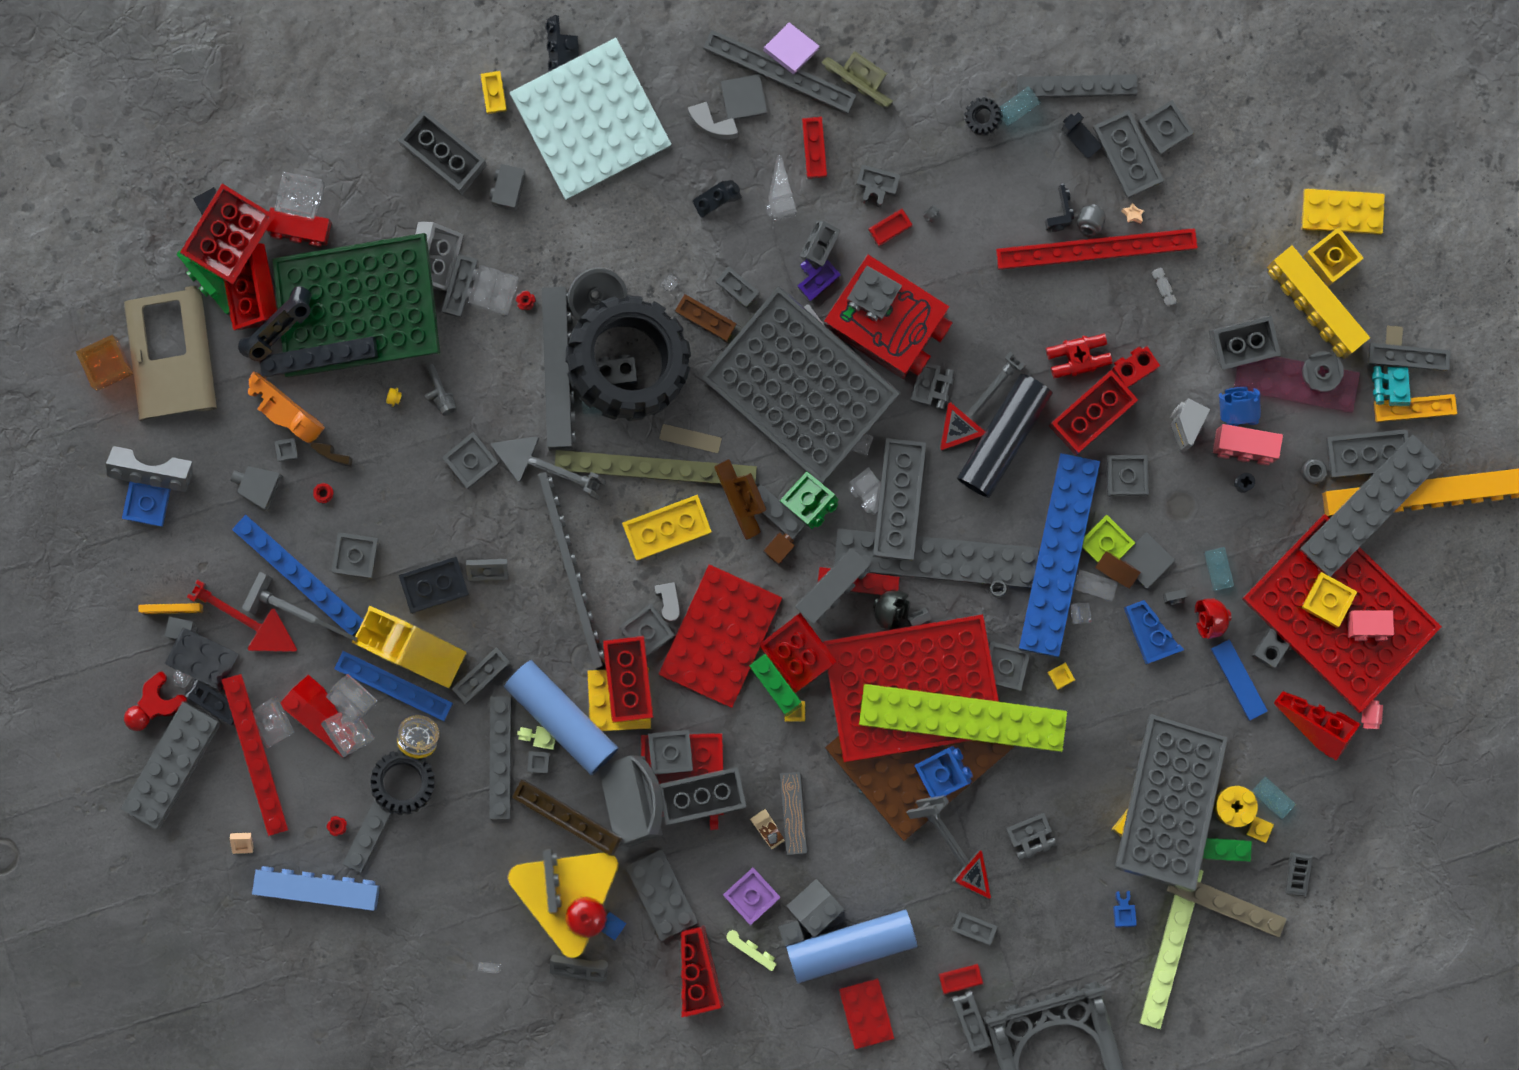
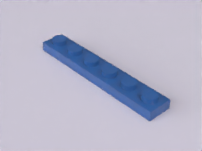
M345 651L342 652L334 668L444 722L453 705L452 702Z

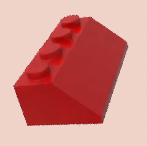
M258 243L234 284L224 280L233 330L261 327L277 311L265 244Z

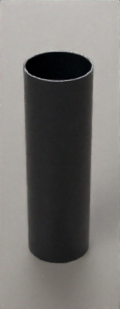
M1020 374L959 473L957 480L979 495L990 498L1053 395V392L1038 380L1028 375Z

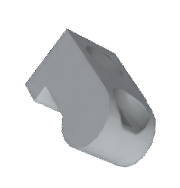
M675 582L656 585V595L662 594L664 604L662 609L663 617L669 622L677 620L680 615Z

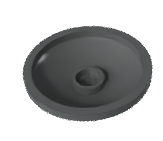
M592 268L586 270L573 281L568 294L569 308L574 317L579 321L590 308L599 305L601 301L614 296L618 299L625 298L628 295L627 288L621 277L609 269ZM597 291V295L592 297V293Z

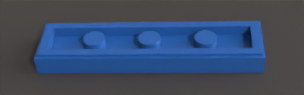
M1230 639L1211 648L1248 720L1250 721L1267 712L1268 710Z

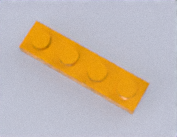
M1455 394L1410 398V406H1389V400H1385L1382 405H1377L1376 401L1374 402L1376 422L1457 414Z

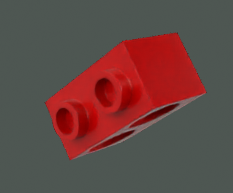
M1139 346L1130 352L1132 356L1125 359L1122 357L1114 362L1115 367L1112 368V371L1127 388L1160 367L1148 346L1143 349ZM1143 356L1147 358L1148 364L1146 366L1140 365L1138 357ZM1128 367L1131 370V376H1124L1121 368Z

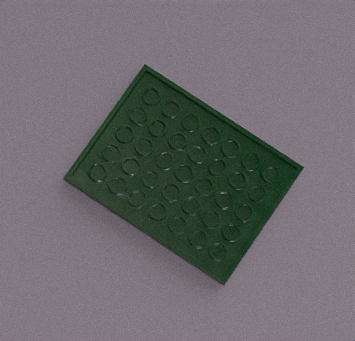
M420 233L272 259L278 309L289 299L294 287L302 286L312 294L309 303L311 309L309 316L301 324L297 321L281 336L283 352L373 336L376 338L378 353L377 358L287 373L285 377L290 378L440 353L427 234Z

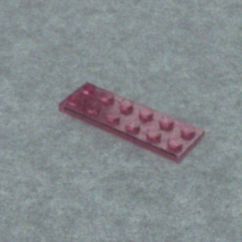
M1275 356L1237 366L1234 387H1248V391L1252 392L1254 388L1259 390L1260 395L1352 413L1360 373L1344 370L1342 380L1333 390L1317 392L1310 390L1303 380V361ZM1320 367L1318 374L1322 377H1325V374L1328 373V370H1324L1323 367Z

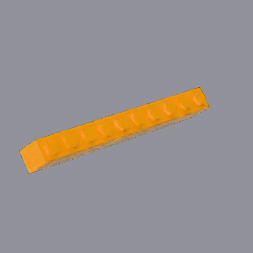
M1519 469L1426 479L1393 513L1404 512V508L1410 507L1412 511L1422 510L1427 505H1431L1432 508L1444 507L1443 503H1451L1452 506L1463 505V501L1471 500L1472 504L1482 503L1486 498H1491V501L1504 500L1503 496H1511V499L1519 498ZM1359 488L1322 493L1325 514L1328 517H1332Z

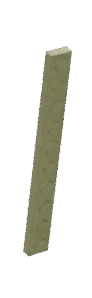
M556 450L555 466L574 473L590 474L593 472L599 475L721 484L714 468L719 463ZM732 464L737 477L751 473L756 482L757 466Z

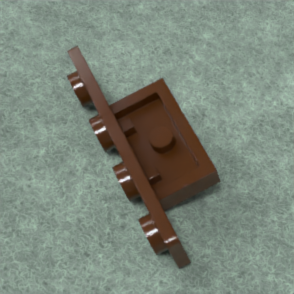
M727 459L714 468L745 539L748 540L761 532L754 515L760 514L767 509L752 474L749 473L737 477L731 461Z

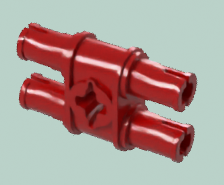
M1105 333L1088 338L1087 336H1082V338L1070 341L1064 340L1063 344L1046 348L1048 360L1065 355L1069 360L1066 364L1051 367L1053 378L1067 375L1075 377L1077 374L1089 371L1094 372L1095 368L1112 364L1110 353L1094 357L1090 355V349L1107 345ZM1077 351L1080 355H1084L1081 360L1078 357H1074Z

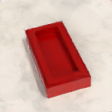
M902 208L870 227L868 231L879 247L911 228L913 224Z
M978 964L938 974L943 994L983 984Z

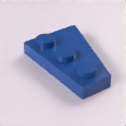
M1145 600L1124 607L1145 664L1184 650L1174 640L1169 630H1166L1161 624L1159 618Z

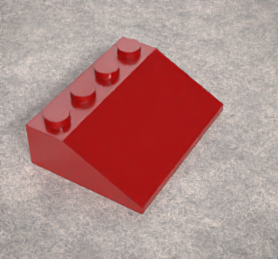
M221 184L180 251V254L229 283L234 284L275 215L226 185Z

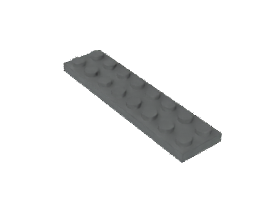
M1411 435L1299 550L1324 574L1331 577L1442 462L1414 435Z

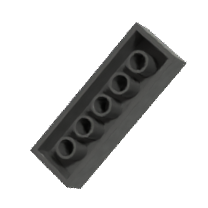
M182 702L122 805L121 810L155 829H161L222 722L189 703Z

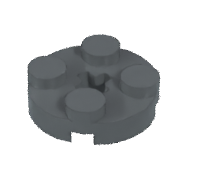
M1326 351L1312 354L1304 362L1302 368L1304 382L1310 390L1317 392L1333 390L1340 383L1344 374L1341 361L1332 353ZM1320 367H1323L1324 370H1328V373L1325 374V377H1322L1318 374Z

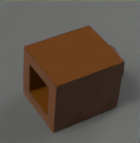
M779 532L763 552L779 565L795 547L792 544L794 540L788 534L782 535Z

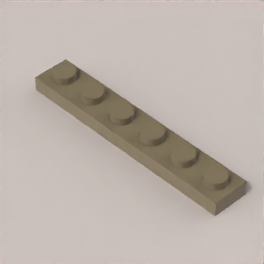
M1198 881L1194 892L1171 885L1167 888V892L1280 938L1287 920L1282 916Z

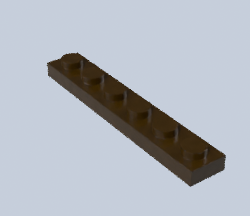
M521 779L512 797L609 856H614L622 840V837L526 780Z

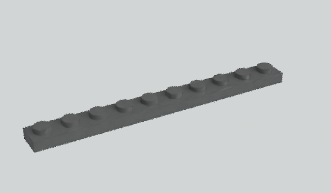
M544 472L538 474L594 668L599 669L603 667L602 662H605L603 650L599 651L597 643L600 640L597 630L593 631L591 626L594 623L592 612H587L585 604L589 602L586 592H581L580 585L583 584L580 572L576 573L574 565H577L575 554H570L568 546L572 545L569 534H564L563 527L566 526L563 514L559 515L557 510L558 507H561L558 496H553L552 488H555L552 476L548 477L547 473Z

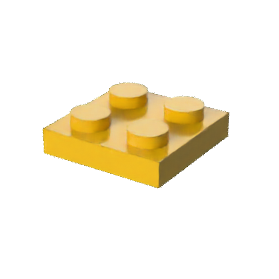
M1321 572L1302 609L1338 628L1357 591Z

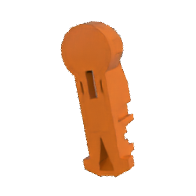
M258 372L251 374L248 394L256 397L261 394V397L264 399L258 410L275 424L289 428L303 441L310 444L316 440L325 429L321 422L297 405L269 382L266 377H262Z

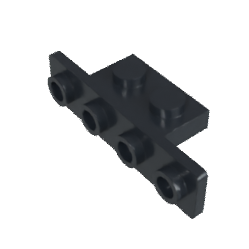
M559 15L548 18L545 25L548 35L546 48L549 52L548 70L552 71L579 57L578 36L560 34Z

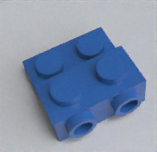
M951 746L914 765L931 798L946 796L972 782L970 779L973 777L972 772L968 766L964 767L961 761L963 755L959 748L955 749L954 746Z

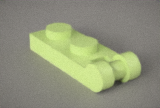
M731 930L728 932L727 940L769 970L772 971L776 966L774 962L775 957L766 951L764 954L757 951L758 946L750 940L747 942L741 940L737 931Z

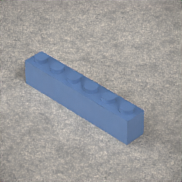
M262 866L261 870L255 871L253 895L377 910L380 885H375V881L363 880V883H357L355 878L350 877L334 880V875L323 874L322 878L314 877L315 873L302 871V875L294 874V870L282 869V872H274L273 867Z

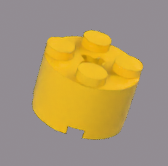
M1230 786L1217 794L1213 810L1218 820L1224 825L1242 827L1253 821L1257 814L1258 804L1254 793L1242 786ZM1235 802L1239 805V809H1236V812L1234 808H1231V805L1235 804Z

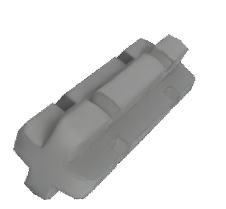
M1155 269L1152 275L1157 280L1156 284L1162 297L1165 298L1166 306L1174 305L1177 300L1175 295H1172L1173 291L1167 278L1164 277L1163 269Z

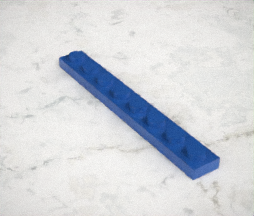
M247 515L236 524L232 530L348 634L354 636L357 633L364 619Z

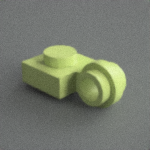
M537 726L536 734L532 733V729L520 727V731L517 732V735H519L518 739L530 741L531 738H535L533 746L554 750L556 740L544 727Z

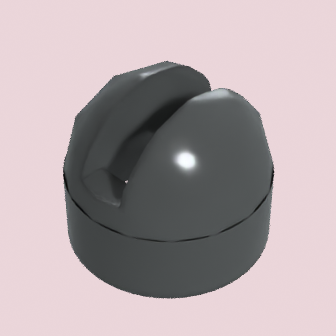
M1000 580L994 581L990 586L991 594L997 598L1004 596L1006 593L1005 583ZM1003 589V592H993V590Z

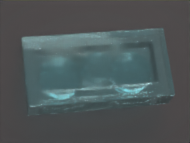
M1029 86L1000 106L1001 113L1003 114L1002 119L1007 126L1013 124L1041 103Z
M1225 547L1205 551L1204 555L1213 591L1234 587Z
M1263 777L1251 791L1280 819H1283L1296 805L1267 777Z

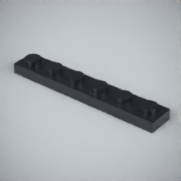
M372 336L268 355L264 360L260 361L261 376L270 377L377 358L376 338Z

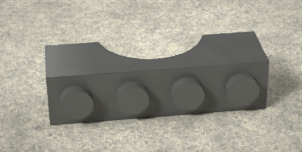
M116 446L112 447L106 462L107 477L175 491L186 492L193 475L192 461L172 457L162 465L149 466L140 463L135 458L133 450Z

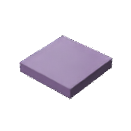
M788 23L764 47L763 51L792 74H795L819 50V45L791 23Z

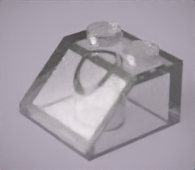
M283 172L274 211L314 219L322 203L325 190L324 181L322 179Z

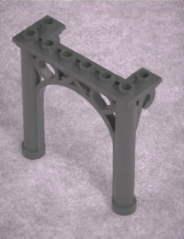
M1095 981L1085 984L1084 989L1077 990V987L1065 990L1066 994L1058 996L1057 993L1046 995L1045 1000L1038 1001L1035 998L1027 1000L1026 1005L1018 1007V1004L1007 1006L1006 1011L1000 1012V1010L996 1009L986 1012L987 1016L983 1017V1021L988 1025L1000 1070H1019L1020 1052L1027 1040L1036 1032L1046 1027L1061 1024L1079 1027L1094 1038L1099 1047L1105 1070H1124L1103 999L1106 987ZM1086 998L1088 1004H1086L1084 1001H1081V999ZM1066 1004L1063 1009V1016L1066 1019H1061V1015L1052 1014L1049 1008ZM1080 1004L1084 1007L1085 1014L1078 1021L1071 1019L1068 1016V1009L1071 1006ZM1041 1011L1039 1020L1034 1022L1036 1026L1032 1028L1031 1021L1024 1017V1015ZM1090 1013L1096 1032L1083 1024L1088 1019ZM1046 1017H1049L1050 1019H1053V1020L1045 1021V1020H1046ZM1025 1021L1027 1023L1028 1030L1023 1037L1012 1034L1011 1025L1014 1022ZM1008 1036L1014 1040L1019 1041L1014 1051V1055L1011 1050Z

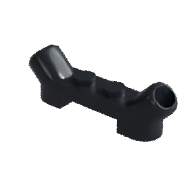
M302 286L294 287L289 299L252 336L239 341V352L245 357H250L253 361L264 360L272 352L271 346L297 321L301 324L311 312L309 303L312 297L310 291Z

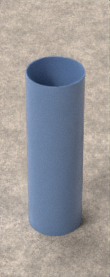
M532 660L519 668L504 685V688L590 775L595 774L599 767L604 766L619 749Z
M905 909L786 947L798 984L917 947V942L907 910Z

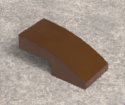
M1108 550L1095 567L1129 589L1141 573V571L1126 561H1122Z

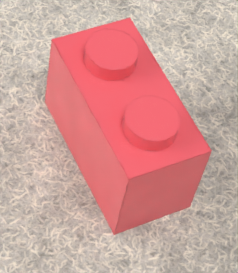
M1351 611L1347 613L1348 638H1355V641H1367V638H1375V641H1387L1388 637L1394 635L1393 611Z

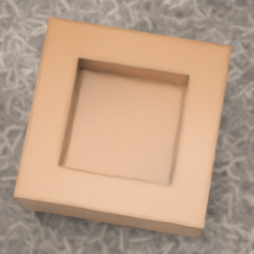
M251 833L230 834L232 854L253 853L254 846Z

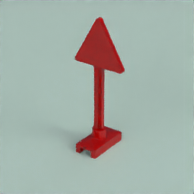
M201 580L196 581L200 588L195 586L192 591L195 596L191 593L188 594L187 598L196 601L199 599L205 603L208 602L254 629L257 633L248 646L249 651L297 650L274 608L271 609L263 624H260L211 595L212 592L205 589L206 583Z

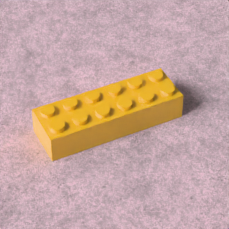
M1293 245L1269 264L1267 269L1269 270L1268 274L1275 281L1278 280L1282 285V291L1287 296L1290 295L1293 298L1296 308L1299 311H1304L1308 316L1306 317L1308 322L1320 330V336L1324 341L1330 342L1334 353L1338 357L1345 359L1370 339L1368 334Z

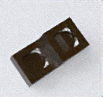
M311 442V447L323 457L335 463L351 467L352 458L350 456L333 454L334 447L331 445Z

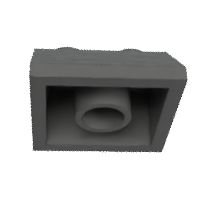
M817 879L787 905V908L813 937L844 911V908Z

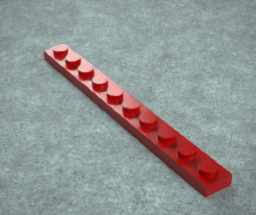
M1193 228L996 249L998 270L1196 250L1197 240L1196 231Z

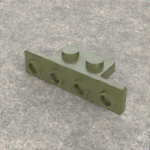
M854 51L844 67L829 57L822 61L826 65L825 69L842 76L841 79L845 83L854 84L863 95L873 97L874 102L879 106L888 107L892 104L893 100L877 90L887 73Z

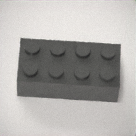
M425 110L422 111L398 140L405 150L460 195H463L487 166L485 159Z
M850 548L796 604L795 608L812 624L815 622L819 624L827 616L825 611L829 607L834 609L841 601L839 597L843 593L848 594L856 586L853 582L857 578L862 579L869 572L867 568L870 564L853 548Z
M738 767L659 784L667 826L747 808Z

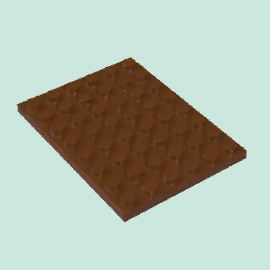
M839 736L829 743L825 749L898 836L905 841L928 821L926 816L910 819L906 812L918 809L915 803L917 800L931 798L914 765L951 746H954L955 749L959 748L963 755L961 761L964 767H969L973 777L970 778L971 783L945 796L951 802L1015 746L972 740L844 763Z

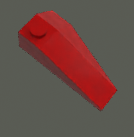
M307 675L292 688L279 703V706L343 758L357 743L325 688L310 675Z
M1284 691L1274 701L1275 706L1318 750L1336 761L1361 725L1344 713L1336 711L1334 714L1326 711L1325 706L1318 705L1316 707L1310 705L1306 699Z

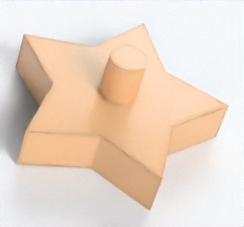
M1133 203L1129 208L1122 209V212L1127 216L1128 222L1142 223L1141 215L1144 210L1136 208Z

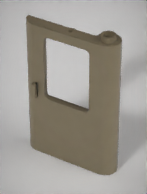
M197 286L185 287L184 291L125 301L124 306L139 420L194 410L210 411L217 409L202 291L197 289ZM179 301L186 354L150 360L143 308L149 305Z

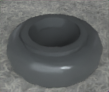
M1317 459L1307 461L1302 468L1304 479L1311 484L1321 483L1327 475L1326 465ZM1311 466L1319 468L1320 475L1318 477L1310 475L1309 469Z

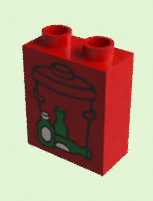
M868 254L827 315L824 325L838 338L904 380L909 371L917 376L920 375L923 367L931 358V355L923 351L931 337L941 342L953 322L945 318L949 309L948 305ZM866 266L902 285L882 321L871 320L866 316V312L861 309L856 311L849 307V303L846 302Z

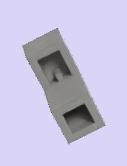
M707 102L688 107V114L692 122L703 133L718 139L738 138L733 118L714 124Z

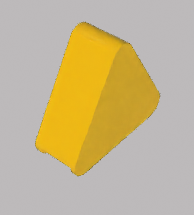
M371 606L368 607V612L355 636L358 638L357 642L352 640V643L447 688H450L467 653L416 626Z
M606 853L557 859L554 873L559 875V886L556 887V894L561 897V907H558V912L548 913L544 861L514 866L509 872L508 881L563 954L574 958L585 951L589 938L575 936L568 929L565 922L567 908L574 900L581 897L597 899L604 905L619 864L615 856H609Z

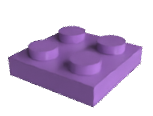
M753 867L723 894L750 925L781 898Z

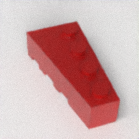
M705 926L681 932V1018L722 1008L724 1002Z

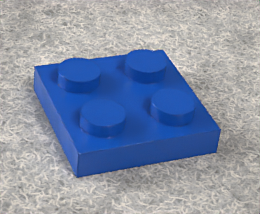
M130 481L122 519L163 527L171 489Z

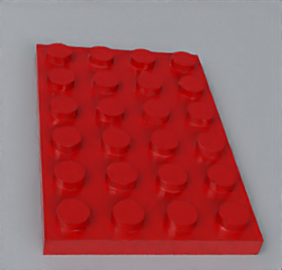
M709 564L658 675L733 708L750 670L749 665L753 663L761 646L760 643L763 642L782 597Z

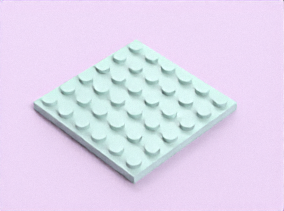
M617 38L510 92L565 200L672 145Z

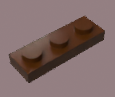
M684 294L675 309V313L726 342L737 323Z

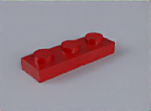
M822 117L802 118L807 179L827 177Z

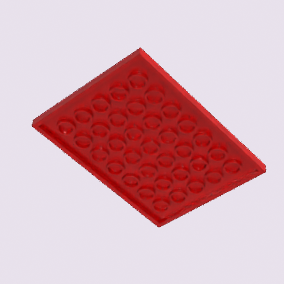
M1323 514L1242 600L1273 628L1358 713H1361L1442 626L1360 547L1331 577L1357 591L1347 613L1351 611H1393L1394 635L1388 637L1387 641H1375V638H1367V641H1355V638H1348L1347 613L1340 626L1336 628L1302 609L1319 573L1322 571L1299 549L1330 519L1326 514Z
M983 614L823 641V644L837 661L827 671L843 763L972 741L859 725L864 684L999 702Z

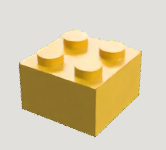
M1339 227L1303 256L1328 287L1364 259Z

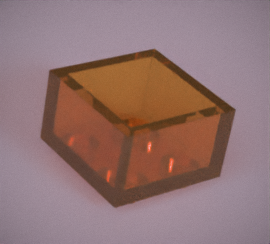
M110 335L76 351L90 385L96 391L134 375L119 340L114 335Z

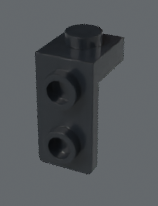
M1079 112L1075 115L1070 114L1064 119L1063 122L1065 124L1061 131L1085 158L1089 159L1101 149L1102 145L1082 123L1084 117Z
M727 180L713 186L693 199L692 202L699 216L705 217L726 202L737 201L742 196L740 188L734 180Z
M1060 184L1059 186L1064 215L1047 218L1045 221L1046 230L1052 229V232L1061 231L1064 227L1070 226L1074 219L1073 208H1069L1068 204L1070 192L1068 188L1065 189V184Z

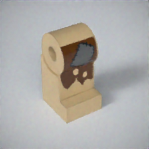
M766 809L750 818L771 849L785 841Z

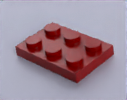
M878 978L839 989L855 1049L894 1039Z

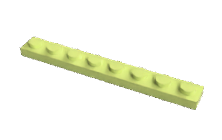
M1203 870L1199 871L1198 882H1201ZM1174 895L1140 1019V1024L1160 1029L1195 904L1177 895Z

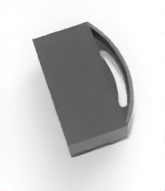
M630 755L599 767L612 832L622 837L619 847H632L662 836L663 801L661 789L656 775L646 762L645 757Z

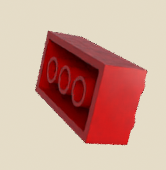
M1111 370L1058 416L1049 427L1076 456L1131 408L1138 399Z
M644 636L603 641L612 723L653 719Z

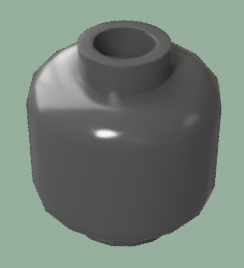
M1098 205L1085 206L1080 212L1077 225L1083 234L1095 235L1102 230L1106 215Z

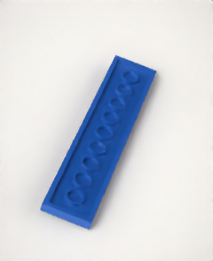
M1060 453L1020 640V650L1059 658L1100 461Z

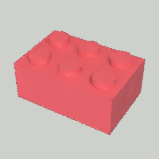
M1222 424L1216 429L1213 453L1218 454L1220 458L1229 459L1230 456L1238 457V461L1250 462V460L1258 461L1257 464L1268 466L1279 459L1283 434Z

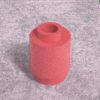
M1372 700L1362 711L1361 723H1363V728L1380 729L1383 705L1379 704V700Z

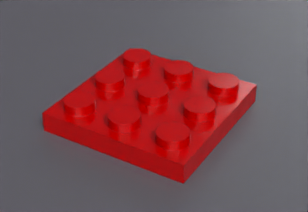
M801 613L760 643L763 652L768 656L794 693L801 690L837 662Z

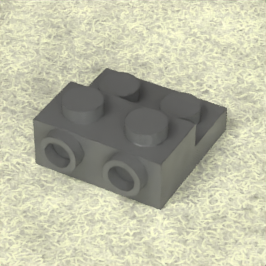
M866 266L846 302L849 303L848 306L856 311L861 309L866 312V316L871 320L882 321L902 285Z

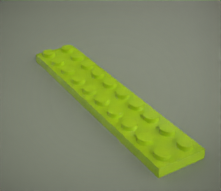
M864 684L859 725L1062 752L1067 711Z

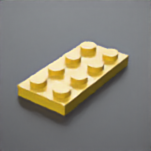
M1304 189L1302 229L1334 231L1339 227L1342 232L1381 235L1383 233L1385 194Z
M698 495L622 523L636 561L712 533Z

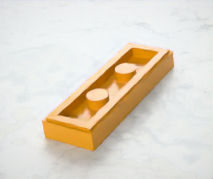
M203 604L138 605V612L141 614L202 613Z

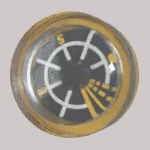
M410 716L404 719L399 726L397 735L398 747L407 756L413 758L427 757L437 747L439 728L433 720L426 716Z

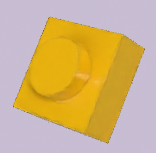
M1255 816L1246 835L1266 843L1274 824Z

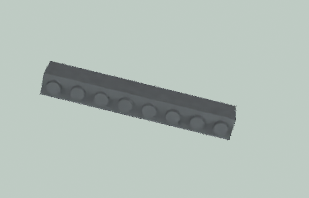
M566 286L542 287L547 447L549 450L573 449V443H576V431H572V423H575V411H571V403H575L574 391H571L570 388L571 383L567 375L569 368L568 363L565 362L566 347L572 333L568 332V324H572L571 312H568L569 292H567Z

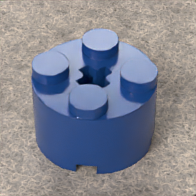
M1234 387L1226 389L1223 395L1222 393L1219 394L1220 418L1227 425L1238 427L1239 424L1256 425L1259 423L1261 417L1259 390L1253 388L1252 392L1248 391V387Z

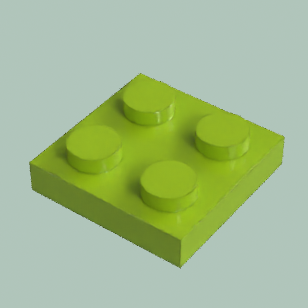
M1106 515L1084 537L1082 548L1098 563L1107 550L1120 559L1135 542Z

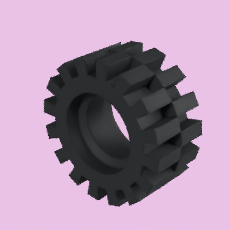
M982 97V99L976 98L975 102L973 100L970 102V107H966L967 112L964 113L966 117L965 122L973 132L986 136L988 133H995L994 130L1000 128L998 125L1002 124L1001 118H1003V114L1001 113V108L993 100ZM982 109L989 110L991 114L990 120L985 124L978 123L976 119L977 113Z

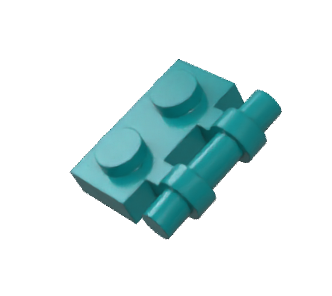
M1375 366L1373 368L1372 381L1375 384L1373 397L1376 398V404L1382 405L1384 404V399H1389V406H1410L1408 367H1388L1387 374L1382 373L1381 366ZM1383 383L1388 384V390L1383 388Z

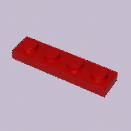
M819 567L818 582L831 568ZM867 573L862 579L857 578L853 582L856 586L850 592L882 595L887 591H898L900 577Z

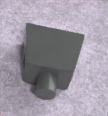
M248 466L245 474L234 470L230 481L240 485L237 493L268 511L283 476L277 472Z

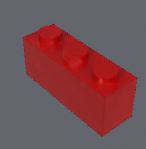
M270 207L269 212L275 216L266 232L270 234L271 238L282 240V237L290 238L289 241L298 244L305 241L309 242L310 246L319 248L321 245L327 246L332 225L330 219Z

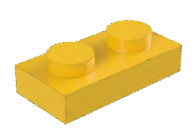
M501 72L482 73L481 80L487 114L507 111Z

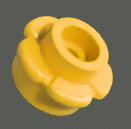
M390 388L388 391L386 403L391 404L392 407H394L395 403L399 404L402 393L398 392V388Z

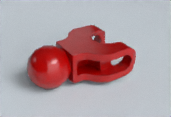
M163 671L158 672L145 682L142 690V699L137 702L138 705L128 708L124 715V723L130 730L141 731L147 727L150 718L153 720L161 715L173 716L178 711L182 702L187 703L188 699L181 694L170 700L161 699L159 692L162 685L167 681V675Z

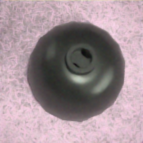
M887 591L880 598H877L873 604L877 623L887 630L901 628L898 624L901 618L905 620L907 617L910 601L906 600L909 595L900 591Z

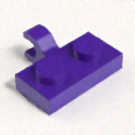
M806 259L800 264V267L808 277L797 287L809 301H812L840 277L841 274L828 260L824 266H820L815 270Z

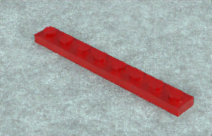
M239 674L222 679L267 834L270 836L287 831L289 829L243 675Z

